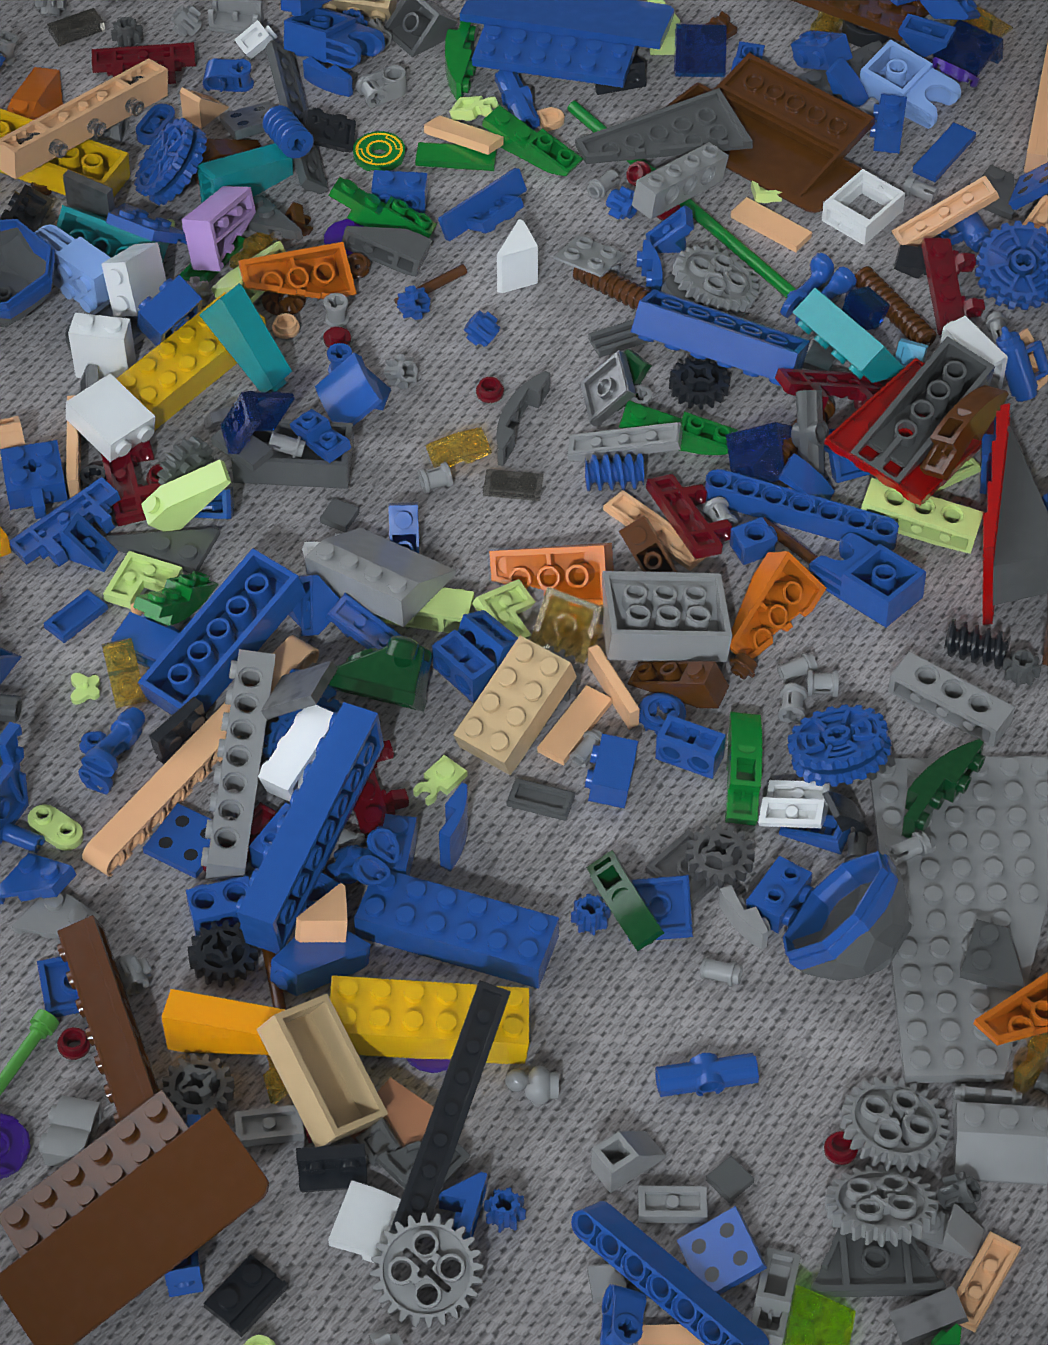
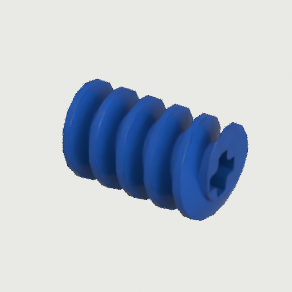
M278 105L266 112L263 118L264 131L287 157L292 159L300 158L310 152L314 143L313 135L288 107Z
M642 453L637 454L635 462L631 454H626L624 462H622L619 454L614 455L612 462H610L607 454H603L601 463H599L596 455L591 456L589 463H587L585 458V483L587 491H591L593 483H596L599 491L603 490L605 482L608 483L610 490H614L616 482H619L622 490L626 489L628 482H631L633 490H637L639 481H642L644 485V459Z

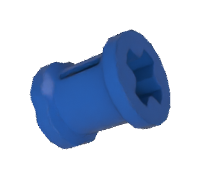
M337 343L328 348L327 357L331 362L328 367L329 374L352 354V350L348 345Z

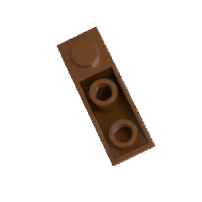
M642 516L619 530L620 535L643 572H678L648 518Z
M715 661L638 662L627 683L652 693L674 695L684 704L696 708L711 709L719 708L729 688Z

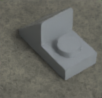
M954 1204L951 1215L937 1212L936 1224L931 1225L930 1233L923 1231L922 1239L914 1238L917 1242L975 1259L984 1229L959 1205Z

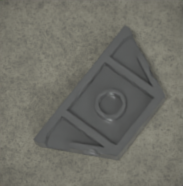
M838 1228L832 1240L830 1250L826 1253L818 1276L811 1286L810 1296L811 1298L930 1296L945 1290L946 1284L943 1279H938L930 1267V1260L924 1251L918 1248L916 1239L913 1236L911 1237L910 1244L901 1239L898 1240V1246L896 1247L890 1241H885L884 1246L880 1247L878 1241L875 1240L869 1245H865V1238L862 1237L853 1241L852 1233L841 1235V1228Z

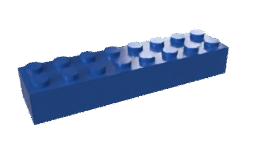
M343 702L339 711L333 713L326 737H322L318 742L316 757L313 763H308L304 770L302 785L299 789L294 790L286 816L282 815L278 821L277 834L273 842H268L263 853L264 860L260 868H256L253 871L249 883L250 887L246 895H242L238 900L236 914H238L245 943L276 954L286 946L296 926V917L302 913L384 747L377 712Z

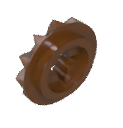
M265 291L262 297V304L265 310L273 315L278 316L284 313L293 315L304 307L306 297L288 294V297L283 298V300L281 299L279 302V297H283L286 294Z

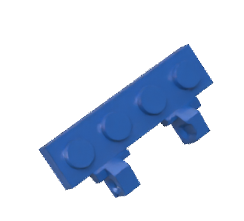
M103 477L99 478L9 541L11 550L26 565L39 556L42 559L49 556L60 567L69 561L64 549L61 547L60 533L73 514L78 512L90 524L95 522L103 532L109 533L116 528L109 513L112 512L110 507L121 500L118 491Z

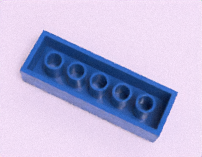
M655 289L639 301L631 332L638 334V338L648 342L656 340L664 343V346L668 349L675 351L682 349L691 352L690 355L695 358L715 360L721 367H736L742 369L743 373L748 376L759 377L760 375L769 378L771 383L779 386L781 385L775 379L778 368L802 369L810 344L809 340Z
M252 548L138 681L147 700L173 715L191 698L195 697L203 703L206 713L234 680L229 678L231 660L238 661L239 649L257 652L305 596L306 593L299 576Z
M391 871L388 879L382 883L368 885L354 916L355 935L361 939L538 989L559 938V917Z

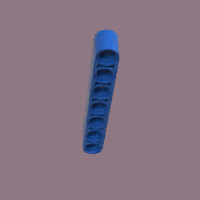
M722 469L712 470L706 475L707 502L716 497H724L729 503L728 509L757 518L766 517L771 522L840 541L848 533H854L875 546L881 544L891 551L896 547L899 525L893 518Z
M599 1201L573 1214L571 1224L577 1237L705 1345H769L766 1334L612 1205L605 1201Z

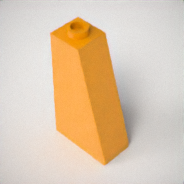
M170 989L162 1013L167 1049L185 1053L269 1055L256 1029L274 1014L285 1009Z

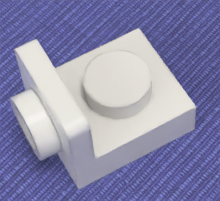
M257 20L234 40L251 60L271 40L274 41L278 36L269 25L264 28Z

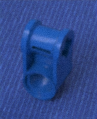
M211 59L206 64L203 87L207 91H210V89L220 90V92L249 91L254 86V80L250 77L251 63L246 59Z
M610 1284L607 1287L602 1300L600 1345H633L639 1341L643 1333V1315L646 1307V1295L643 1292Z

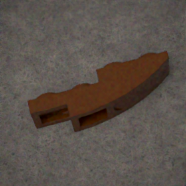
M983 385L961 399L947 413L930 436L934 445L920 466L923 474L947 481L973 439H982L994 420L996 411L1000 410V405H1003L1009 393L1006 390Z

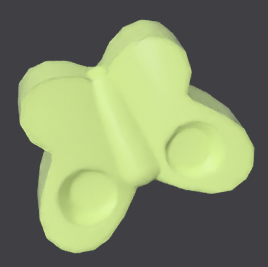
M81 673L71 675V683L76 688L70 696L73 704L78 705L87 699L96 700L100 697L98 689L100 679L97 675L90 677Z

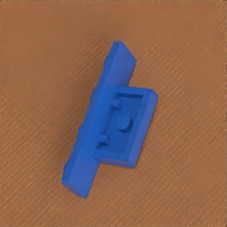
M513 168L441 215L438 221L445 239L451 241L468 229L482 233L492 232L496 229V225L504 220L513 218L517 211L524 208L523 201L518 196L526 192L527 188L520 169Z

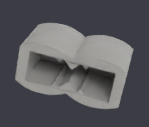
M62 1095L58 1104L52 1105L49 1113V1124L51 1126L48 1133L42 1134L39 1142V1153H42L45 1165L61 1167L95 1141L103 1117L101 1102Z

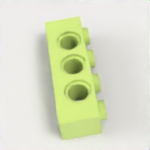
M871 478L861 508L893 518L899 525L898 534L971 554L984 513L971 507L933 496L920 506L908 501L900 492L883 485L878 479Z

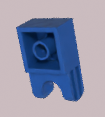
M325 8L312 9L304 16H292L284 20V50L294 52L296 56H311L319 63L328 62L344 68H353L360 64L361 55L373 57L385 49V38L381 31L356 23L355 17Z
M848 533L840 539L839 553L840 557L844 560H834L821 555L809 564V571L827 588L826 591L885 628L921 600L924 595L926 571L881 544L875 546L854 533Z

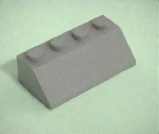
M957 1102L953 1117L954 1173L958 1174L964 1171L966 1177L971 1176L976 1181L1048 1185V1107Z

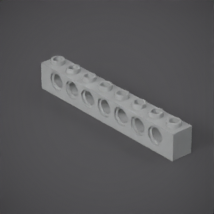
M239 649L238 661L231 660L229 678L235 679L234 687H227L225 704L231 705L230 713L224 712L221 731H227L226 739H219L217 757H221L223 760L222 766H215L213 784L219 785L218 793L211 792L209 811H214L215 814L214 820L207 819L205 838L211 840L210 847H203L201 866L207 867L205 879L225 881L231 877L245 876L258 785L257 776L260 771L267 722L261 709L271 694L276 654ZM245 684H253L255 686L250 687ZM241 710H249V711H251V712L245 713V712H242ZM237 736H245L247 739H240ZM235 762H240V763H242V764H244V765H242V766H237V765H234L233 763H235ZM230 789H237V790H239L240 792H238V793H233V792H230L229 790H230ZM226 816H233V817H235L236 819H235V820H228V819H225L224 817H226ZM228 843L232 845V847L225 848L222 847L220 844Z

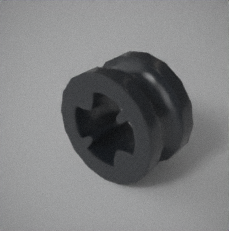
M88 465L80 472L81 485L84 489L96 481L90 480L92 475L97 476L96 480L103 477L107 481L105 470L99 465Z

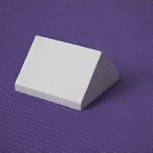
M520 219L497 253V292L499 293L509 292L538 283V245L525 222Z

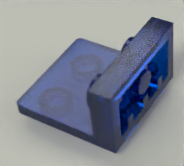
M958 20L953 26L956 27V32L948 46L933 54V58L942 59L977 77L989 61L998 64L1003 59V39L967 22Z
M675 24L674 77H725L726 25Z
M279 391L272 393L241 392L220 425L228 454H240L254 431L275 430L295 400L293 393H281Z
M773 422L726 434L731 472L768 483L780 481L778 478L785 467L782 444L784 439L791 438L792 426Z

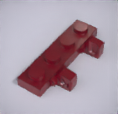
M194 42L92 49L93 73L107 72V76L115 77L149 58L168 69V84H176V71H182V67L196 66Z
M924 238L921 244L937 333L939 336H942L943 327L951 321H956L964 316L969 320L971 317H981L985 310L984 299L970 298L966 300V297L961 296L957 275L960 272H972L976 266L975 254L964 252L959 254V251H952L949 238Z
M778 368L775 376L783 390L789 395L796 396V392L803 390H822L823 411L829 396H836L838 398L848 397L849 400H854V408L858 410L883 387L879 381L871 383L864 376L860 380L852 372Z
M150 440L137 444L125 456H119L111 462L101 454L107 482L118 491L121 500L113 504L118 527L146 520L141 504L161 486L159 483L145 486L137 483L134 467L138 466L137 463L154 460Z
M673 474L647 479V491L694 559L722 554L723 544L721 542L730 540L732 525L728 519L708 523L696 506L705 503L707 498V490L703 484L683 487Z
M390 740L383 741L384 747L353 808L359 830L365 835V838H367L372 830L377 829L378 825L383 826L385 814L396 815L395 810L409 806V798L405 788L391 790L386 793V790L381 791L374 769L377 768V762L394 758Z

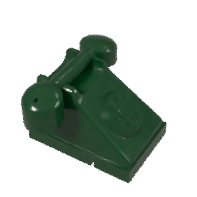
M393 636L389 639L387 646L381 649L370 648L348 657L345 663L337 665L336 673L328 686L340 692L365 698L369 697V699L424 712L427 704L425 697L433 653L426 647L419 645L412 638Z

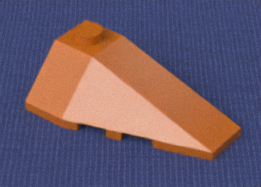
M34 67L11 98L7 111L35 120L63 105L60 71L57 69Z
M344 242L238 261L244 288L318 299H324L332 293H341L346 297L357 294Z
M612 543L489 551L491 581L506 585L519 579L526 589L531 586L545 590L543 596L553 598L555 594L571 598L569 603L577 606L603 605L602 572L614 571Z
M789 551L767 553L754 573L731 629L732 640L730 650L735 655L740 652L750 656L752 659L756 658L773 644V635L780 629L788 632L793 627L790 622L799 614L804 617L810 614L827 589Z
M1048 972L976 1018L973 1024L996 1045L1047 1033Z

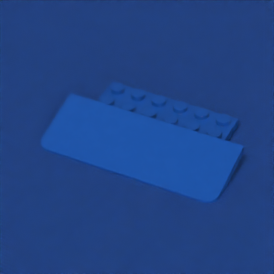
M467 0L459 14L460 21L484 24L472 56V66L623 88L637 46L661 49L670 29L674 9L666 4L638 0Z

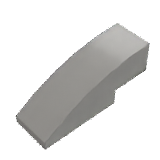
M767 1247L764 1259L767 1269L761 1272L751 1322L766 1334L769 1345H783L801 1254Z

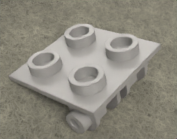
M578 235L554 255L553 259L602 278L609 270L618 275L621 267L617 263L626 254L618 251L613 246H605L593 241L589 237Z

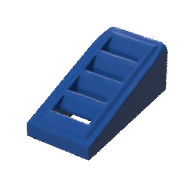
M827 814L822 826L826 828L824 834L819 833L821 828H812L809 832L806 831L807 828H799L797 830L790 827H781L779 835L841 855L848 835L851 833V828L842 832L833 815Z

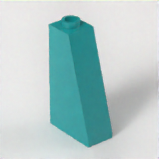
M274 143L201 163L197 166L201 203L223 186L251 187L252 196H256L293 175L294 160L287 157Z
M240 283L199 314L260 392L264 394L272 389L275 393L288 383L285 377L293 371Z

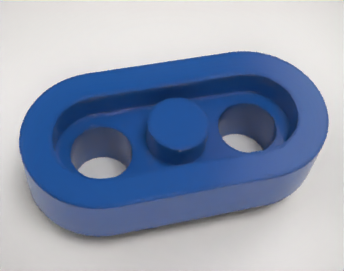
M168 104L153 106L136 126L138 142L143 145H151V141L158 137L161 129L164 130L169 122L173 123L176 119L174 108Z

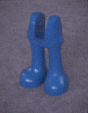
M817 253L810 262L811 276L801 287L787 295V299L780 310L781 315L788 318L814 288L819 289L828 281V285L821 293L829 300L851 291L856 285L855 275L846 267H839L834 272L832 260L826 254ZM796 317L795 323L797 324L800 320Z
M130 707L120 713L117 720L111 725V733L88 750L81 759L82 766L78 773L81 781L87 788L105 795L112 789L113 780L111 777L118 769L116 757L123 751L129 750L142 733L145 715L138 708Z
M386 828L372 830L367 836L366 842L368 847H360L355 844L336 850L334 852L336 861L326 867L325 874L342 884H353L357 880L365 885L382 883L388 879L391 872L385 863L394 864L399 858V844L396 836Z

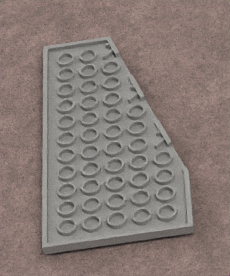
M1048 756L986 757L981 770L978 773L973 772L970 776L972 779L967 791L964 794L959 793L953 803L945 799L939 810L934 809L932 811L930 823L924 831L931 843V849L927 851V855L921 856L919 854L899 865L894 864L901 873L910 908L908 921L912 924L909 934L890 963L905 1083L1004 1082L1014 1041L996 1045L973 1023L976 1018L1013 995L1014 992L960 978L975 923L978 919L1009 928L1024 987L1028 985L1048 906ZM894 758L896 765L893 767L886 765V772L883 774L877 772V778L874 780L870 779L877 851L882 855L887 854L889 857L894 855V852H888V847L908 839L902 836L904 816L908 812L905 809L908 788L938 758Z

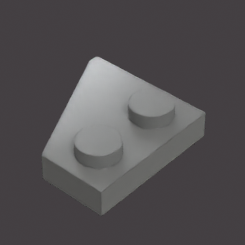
M62 890L57 897L39 898L12 925V929L18 934L28 932L54 939L59 938L58 930L91 915L99 923L102 922V918L99 914Z

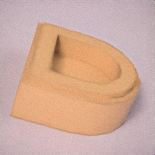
M549 107L536 111L540 118L541 128L547 132L558 129L564 124V113L558 108Z

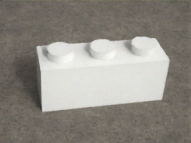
M317 705L304 708L298 712L293 725L286 735L281 737L276 750L270 759L262 765L257 776L267 792L290 802L294 790L299 789L303 783V774L308 763H313L316 757V748L319 740L322 737L325 738L329 731V722L333 712Z

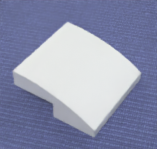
M769 780L767 795L762 799L758 821L759 826L822 828L829 808L822 794L827 791L832 792L830 783L816 786L815 781L807 783L805 781Z
M351 1180L329 1236V1246L362 1255V1260L372 1262L371 1257L382 1256V1252L376 1247V1244L382 1243L387 1245L389 1242L384 1232L390 1231L401 1199L382 1190Z

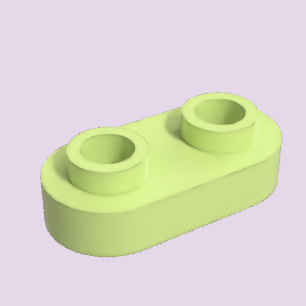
M42 804L34 807L29 812L28 824L31 831L43 835L45 840L56 848L69 851L77 848L82 843L84 836L81 825L55 807ZM65 831H71L68 834H63Z

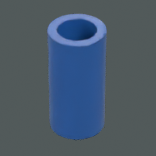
M12 823L6 825L2 834L3 841L36 854L39 851L37 845L42 846L45 841L43 835Z

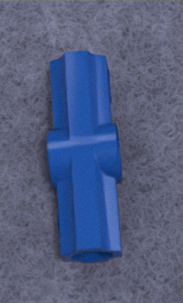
M499 70L495 74V82L500 90L503 106L506 105L511 114L535 130L540 126V118L533 106L530 88L527 85L523 86L517 72Z
M702 1053L694 1056L686 1063L655 1067L656 1085L660 1097L696 1092L698 1096H703V1093L713 1091L719 1094L726 1087L753 1084L759 1081L758 1064L753 1053L720 1058L713 1053Z

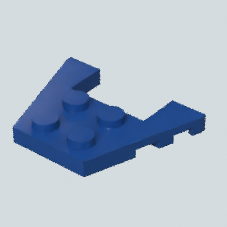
M123 203L108 212L106 223L150 241L177 244L179 241L187 245L183 230L172 227V222L158 217L156 220L149 218V213L143 209Z
M9 722L0 734V757L3 761V765L0 767V844L3 841L2 834L6 825L9 823L15 825L29 806L26 773L20 771V762L24 758V749L18 746L17 736L22 735V728L19 724Z

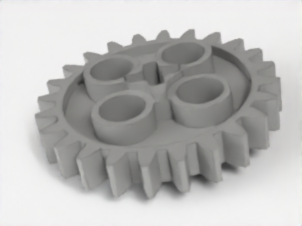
M697 244L694 245L693 249L687 247L685 251L680 252L673 265L672 274L675 275L674 282L680 283L679 290L687 291L686 298L693 297L695 298L694 303L698 304L701 302L703 306L712 307L715 310L721 309L727 314L731 311L737 315L739 310L744 313L747 308H751L759 293L757 291L759 284L756 283L758 278L751 275L752 269L744 268L746 262L736 261L737 255L728 256V250H724L723 253L719 252L717 246L713 250H710L706 244H704L702 249Z
M887 1076L885 1083H881L877 1077H874L871 1085L864 1080L860 1088L854 1086L851 1094L846 1095L840 1113L842 1118L840 1128L845 1129L843 1138L852 1140L850 1149L860 1148L862 1150L861 1159L871 1156L873 1158L872 1166H876L880 1161L884 1162L886 1171H889L891 1165H896L899 1173L903 1172L905 1165H908L913 1172H916L918 1164L928 1168L930 1160L934 1162L938 1160L939 1154L944 1152L950 1134L947 1128L950 1121L944 1119L945 1109L936 1108L939 1102L937 1098L927 1099L928 1090L919 1093L916 1091L917 1083L914 1082L910 1087L905 1086L904 1078H901L898 1084H893L890 1076Z
M867 1165L865 1172L852 1168V1176L843 1172L841 1173V1180L833 1179L832 1186L827 1188L825 1210H827V1219H832V1227H841V1235L852 1233L853 1241L861 1237L865 1238V1245H869L875 1240L878 1241L880 1247L884 1246L885 1241H890L896 1247L898 1246V1240L902 1239L910 1244L912 1236L922 1239L923 1231L931 1232V1225L936 1224L938 1201L936 1200V1192L930 1191L931 1185L921 1184L922 1177L919 1176L911 1179L910 1171L899 1174L897 1173V1167H893L890 1171H885L883 1165L878 1167V1171H873Z
M422 1213L420 1223H416L413 1217L409 1215L408 1226L405 1228L398 1221L395 1222L398 1233L393 1235L385 1231L384 1234L389 1241L387 1245L382 1243L376 1244V1247L382 1252V1256L371 1257L372 1262L380 1265L379 1269L370 1272L372 1277L380 1278V1282L373 1285L372 1288L374 1291L384 1290L385 1292L379 1298V1303L384 1304L391 1301L392 1304L387 1312L392 1315L400 1310L399 1321L401 1323H404L409 1316L413 1317V1327L416 1328L420 1324L421 1319H425L429 1329L432 1328L433 1321L436 1318L439 1319L443 1326H446V1315L451 1314L458 1320L457 1308L459 1306L468 1311L470 1309L465 1300L467 1296L478 1298V1294L472 1289V1285L483 1284L482 1279L474 1276L475 1272L484 1270L482 1264L474 1263L473 1261L482 1255L481 1251H470L469 1249L475 1243L474 1237L463 1240L466 1228L462 1226L454 1231V1219L452 1218L445 1225H442L441 1215L438 1213L434 1217L433 1222H429L426 1213ZM423 1237H431L435 1240V1248L430 1254L424 1255L417 1251V1243ZM409 1249L426 1266L434 1263L433 1271L451 1287V1291L445 1292L427 1275L420 1278L422 1274L420 1268L406 1257L403 1251ZM450 1260H456L461 1264V1272L454 1278H447L442 1273L444 1264ZM401 1263H407L412 1268L411 1276L405 1281H397L393 1276L395 1267ZM430 1286L437 1289L438 1296L434 1303L424 1305L419 1301V1293L423 1288Z

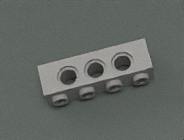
M708 142L636 181L632 206L650 219L657 217L722 182L729 155Z
M911 652L907 653L890 675L888 692L972 737L984 741V743L993 748L1012 724L1015 707L1007 701L987 693L979 686L970 684L952 672L946 671Z

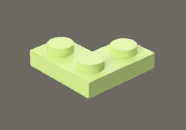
M128 551L103 593L104 601L131 609L130 604L135 602L136 596H139L144 588L156 592L162 591L166 580L183 574V568Z
M519 579L482 594L472 602L477 611L485 610L518 638L520 635L526 639L530 638L531 633L517 614L531 608L536 602Z

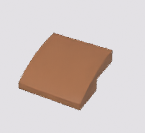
M390 1077L377 1093L388 1112L383 1118L387 1120L404 1148L408 1144L422 1141L433 1106ZM364 1129V1130H362V1131H360V1132H358V1133H355V1134L351 1135L350 1137H352L353 1139L356 1140L355 1137H357L358 1135H360L362 1132H364V1131L367 1130V1129Z

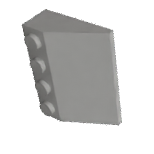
M361 527L323 539L305 556L307 576L319 575L339 598L346 593L370 612L402 627L456 575L455 569Z
M602 572L604 640L607 660L727 662L732 631L721 573Z

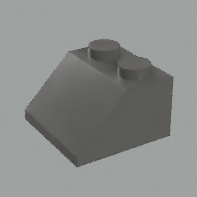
M401 0L384 28L391 33L392 40L411 57H414L444 42L447 30L454 29L458 22L432 0Z

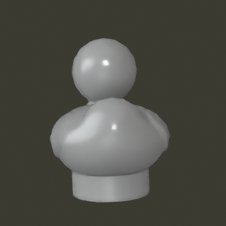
M535 1065L529 1074H526L522 1069H512L506 1075L505 1083L508 1089L514 1092L524 1090L526 1098L536 1107L542 1106L549 1099L559 1098V1072H549L546 1067Z

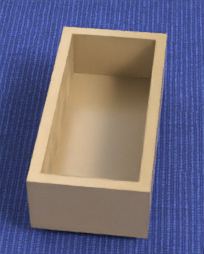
M520 635L453 734L459 747L511 775L577 676L571 662Z
M328 994L274 1014L256 1029L315 1147L331 1145L367 1129L388 1114Z

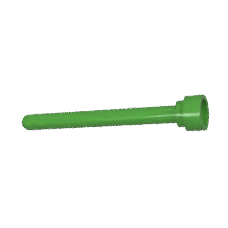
M43 1009L37 1010L30 1020V1033L1 1071L0 1096L39 1041L46 1039L48 1035L52 1036L60 1025L58 1019L48 1011Z

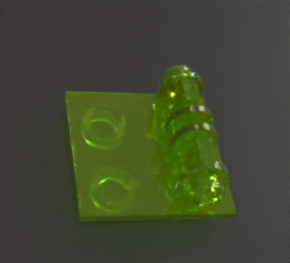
M797 1284L792 1300L784 1345H850L856 1311Z

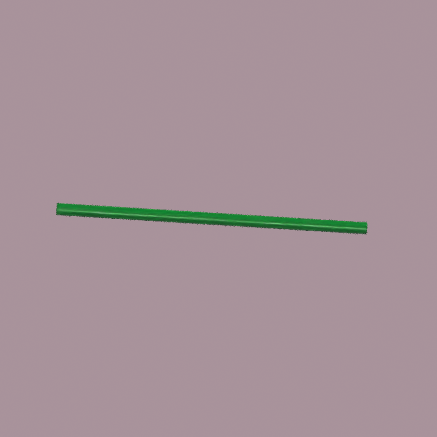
M572 101L568 105L567 110L593 133L607 128L577 101ZM645 159L626 160L630 165L636 161H644L650 166L651 172L657 170ZM691 198L679 204L680 207L686 205L690 208L694 220L743 262H746L750 268L785 298H787L791 291L797 290Z

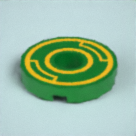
M374 131L364 134L357 139L353 146V158L356 164L366 171H391L400 166L404 161L405 145L402 139L389 132ZM378 149L386 151L383 154L373 153V151Z

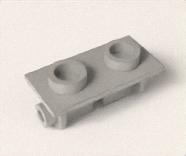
M963 1083L961 1086L953 1085L952 1116H954L957 1102L1022 1105V1093L1014 1088L1009 1091L968 1087Z

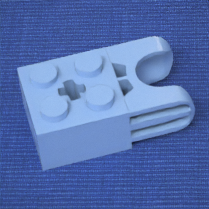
M891 39L860 71L859 79L869 98H876L880 104L881 94L907 97L905 117L927 129L932 128L938 118L937 108L931 102H940L950 106L961 97L960 85L954 79L934 69L933 63Z
M45 225L35 232V234L55 249L52 284L58 287L67 299L73 298L79 302L82 309L87 313H90L109 300L101 264L111 257L82 237L74 239L55 225Z

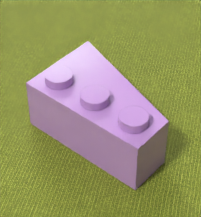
M223 186L182 219V229L185 233L193 270H222L224 266L223 258L226 253H232L235 248L232 243L237 235H243L256 213L251 187Z

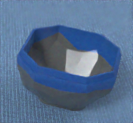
M18 219L0 220V327H7L24 318L46 300L52 288L55 249Z
M879 851L841 863L810 892L783 935L785 954L788 956L790 964L807 975L843 981L879 972L891 963L909 934L912 924L908 921L910 908L901 873L887 854L882 855Z

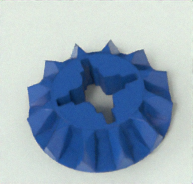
M668 693L648 695L638 705L640 708L639 723L644 725L645 731L653 730L656 735H658L665 722L660 716H656L657 707L663 713H667L666 718L669 714L686 720V708L683 702L676 696Z

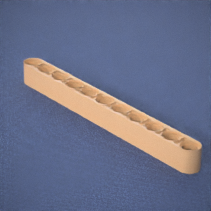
M294 635L286 638L272 653L276 654L271 693L283 675L289 674L292 669L302 670L306 669L312 662L316 663L319 657V649ZM245 684L250 687L255 686L253 684ZM224 702L90 840L84 849L83 861L111 877L113 875L111 872L118 865L122 866L133 854L131 851L138 844L142 845L153 833L151 830L158 823L162 824L172 811L171 809L178 802L182 803L193 792V786L198 781L202 782L213 771L211 768L216 762L223 760V758L217 757L219 739H226L227 731H221L224 712L230 713L231 705H226ZM241 710L242 712H245V713L251 712V711H249V710Z

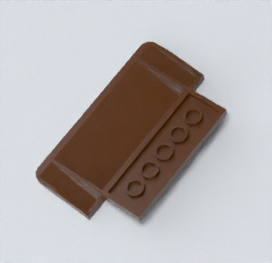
M748 53L714 88V90L720 88L753 141V148L723 151L729 155L726 168L751 182L758 183L760 187L766 190L780 191L782 193L777 195L807 212L817 213L823 211V203L863 169L843 158L875 125V118L751 53ZM697 82L667 106L710 92L712 89Z
M161 1090L0 1213V1224L21 1256L0 1272V1295L33 1345H75L261 1201L268 1192L269 1181L216 1107L189 1127L169 1097Z

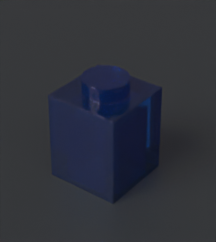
M868 286L850 290L844 299L845 303L841 310L862 328L871 330L882 325L890 304Z

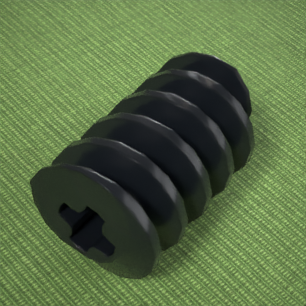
M952 619L948 628L944 649L947 647L949 657H953L959 650V658L963 661L970 654L971 662L975 664L982 657L983 665L986 667L994 660L995 669L999 670L1003 666L1004 659H1006L1011 635L1007 641H1003V631H999L996 637L992 638L991 628H987L984 634L980 635L979 625H976L969 632L967 622H964L960 629H957L956 619Z

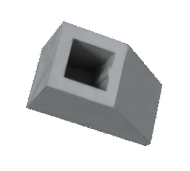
M618 1131L591 1149V1170L608 1191L612 1193L664 1160L665 1154L646 1131Z

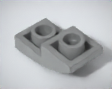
M732 885L720 888L719 906L731 925L746 940L759 949L767 948L768 936L771 935V928L767 918H761L757 907L746 909L743 897L736 895Z

